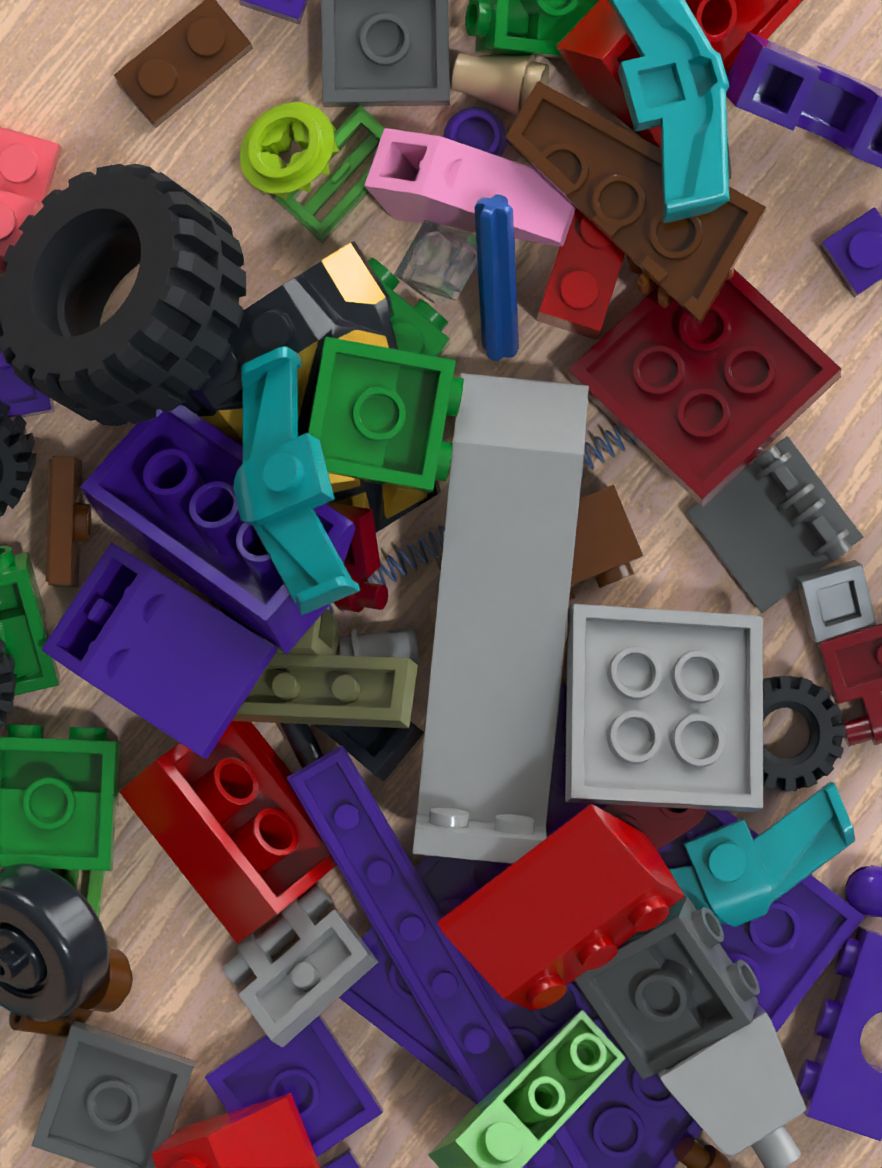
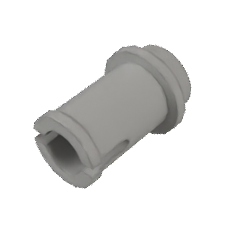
M414 626L357 635L356 629H350V636L339 637L340 656L410 658L419 667Z

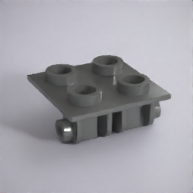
M788 436L747 465L704 507L696 503L686 511L687 515L761 613L797 588L795 577L821 570L830 562L832 563L840 558L854 544L864 538Z

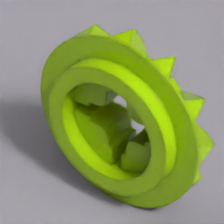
M289 102L269 109L254 121L243 138L240 149V165L245 178L263 196L270 193L287 200L291 192L297 190L310 193L312 181L320 174L330 175L328 162L331 156L339 152L334 138L336 128L323 111L308 103ZM296 141L303 151L293 154L290 163L286 165L279 157V153L288 152L291 142Z

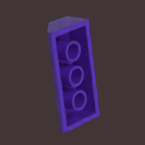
M182 404L169 412H163L160 409L156 410L157 418L137 423L80 486L81 490L105 524L287 655L328 608L329 604L301 616L254 527L241 521L233 488L237 471L243 464V446ZM323 504L314 508V511L344 564L356 528L349 519L327 504Z

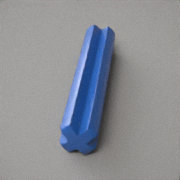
M496 194L492 198H480L474 207L482 347L486 350L487 357L493 361H499L503 357L513 358L519 350L513 209L508 205V199L505 196Z

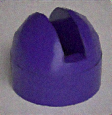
M882 866L860 867L848 877L846 882L847 901L863 915L882 918Z

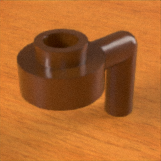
M109 948V968L103 984L93 995L66 1017L52 1022H36L29 1020L25 1015L19 1017L10 1012V1027L16 1031L67 1038L74 1020L85 1023L93 1011L105 1013L115 1011L130 993L133 983V975L126 955L118 949Z

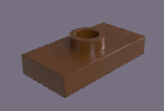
M52 456V459H49L45 582L55 587H79L80 542H89L91 537V505L81 504L82 461L76 457Z

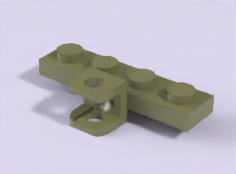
M326 609L287 655L279 649L276 651L232 721L409 728L418 665L410 658L336 655L339 625L336 616Z

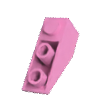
M384 128L364 185L393 219L476 232L474 207L477 201L482 197L492 198L496 194L503 195L508 199V205L513 209L514 239L562 247L564 246L576 207L534 168L441 136Z

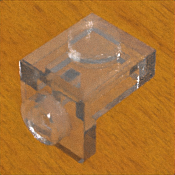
M424 220L394 275L431 303L443 305L447 298L456 301L477 264L476 236L468 231Z

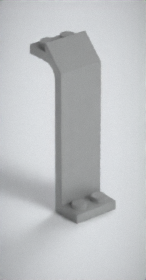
M460 373V378L464 379L460 408L455 420L413 854L513 864L547 838L546 820L584 461L589 386Z

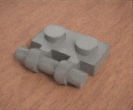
M318 883L300 899H295L281 911L282 915L259 936L251 933L237 946L239 953L222 968L225 975L237 987L241 986L253 974L257 976L238 995L270 1040L282 1048L379 962L348 920L335 909L318 922L317 917L334 902L327 891ZM298 935L300 940L276 960L274 955Z

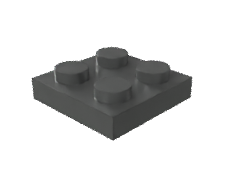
M321 0L323 107L450 105L448 0Z
M74 1020L31 1146L95 1168H156L151 1153L172 1134L196 1061Z

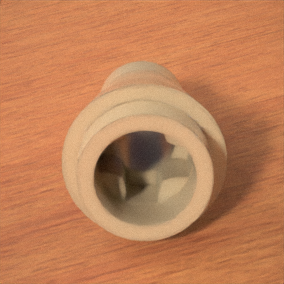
M460 53L454 66L452 90L466 93L518 116L537 81L548 86L549 65L536 62L534 55L472 56Z

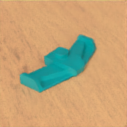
M608 0L640 55V58L622 61L618 69L634 130L637 132L661 126L663 223L710 213L730 201L726 92L730 85L721 54L714 51L685 0Z
M280 347L241 366L243 387V464L237 471L233 490L241 521L254 527L302 616L360 591L358 583L352 580L314 511V508L328 503L335 498L320 440L308 433L298 436L297 369L302 367L301 357L288 347Z
M830 781L754 839L750 834L745 819L741 818L683 842L692 865L669 868L685 897L690 899L696 910L707 907L714 913L720 924L727 923L736 927L765 915L771 903L855 842L854 828L836 785Z

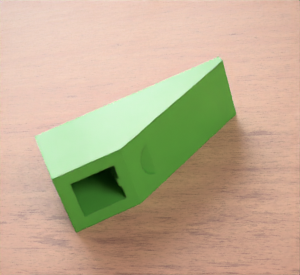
M580 1010L480 1101L442 1139L428 1156L439 1168H522L626 1057L586 1013Z

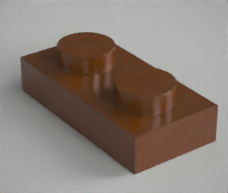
M204 0L115 73L114 77L157 128L251 51L253 47L252 43L216 0Z

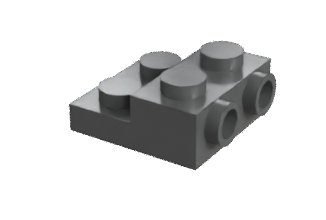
M688 897L681 899L670 907V913L662 923L650 930L637 932L617 947L618 953L610 962L600 968L587 970L575 979V982L643 1080L749 1025L752 1022L758 1004L755 996L760 993V987L754 972L741 959L732 963L719 944L724 940V933L718 919L707 907L696 910Z

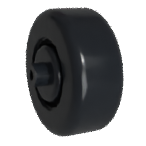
M31 864L11 865L0 870V1005L19 1017L25 1015L31 1021H57L72 1013L103 984L108 973L110 960L107 937L102 923L90 903L66 879L40 866Z

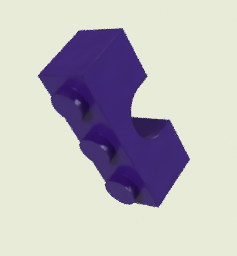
M748 32L727 76L730 86L726 92V97L735 107L792 131L795 126L808 130L842 147L851 156L882 168V89Z
M859 926L855 939H847L839 950L834 972L841 975L842 979L835 1000L826 998L820 1008L814 1034L822 1037L815 1061L805 1059L796 1084L806 1107L803 1113L807 1117L881 1141L882 1068L866 1062L861 1051L860 1039L866 1023L874 1015L882 1012V934Z

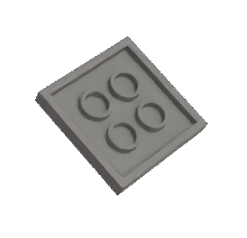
M573 604L568 609L565 802L757 812L763 809V616Z

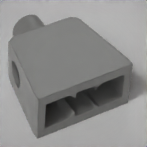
M757 1005L752 1022L749 1025L657 1073L665 1087L728 1158L735 1156L749 1146H752L764 1168H785L800 1157L801 1152L784 1125L801 1115L806 1110V1107L772 1021L759 1005Z

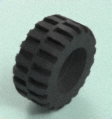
M115 164L98 167L96 175L90 171L83 172L69 179V187L65 190L55 189L41 201L44 207L35 216L29 214L19 227L23 233L16 245L12 246L9 244L2 260L6 270L4 276L0 277V350L6 363L13 367L14 374L24 383L89 421L96 420L102 425L120 426L128 422L137 424L157 418L156 410L158 409L163 412H169L184 403L183 395L190 389L194 391L200 390L211 378L207 372L218 359L223 362L231 348V345L227 342L231 330L239 329L243 316V308L238 303L239 297L246 296V272L240 268L244 265V256L239 240L233 237L232 227L211 207L162 172L158 173L151 167L140 164L125 166ZM140 264L137 278L128 297L115 314L100 325L102 313L113 290L132 269Z

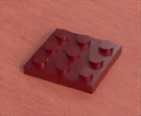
M735 269L731 280L725 281L701 325L674 300L665 309L660 306L657 297L658 290L648 294L568 369L569 378L577 385H588V397L702 507L841 378V368Z

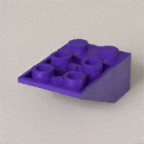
M112 542L41 649V651L205 759L208 758L278 650L275 646Z

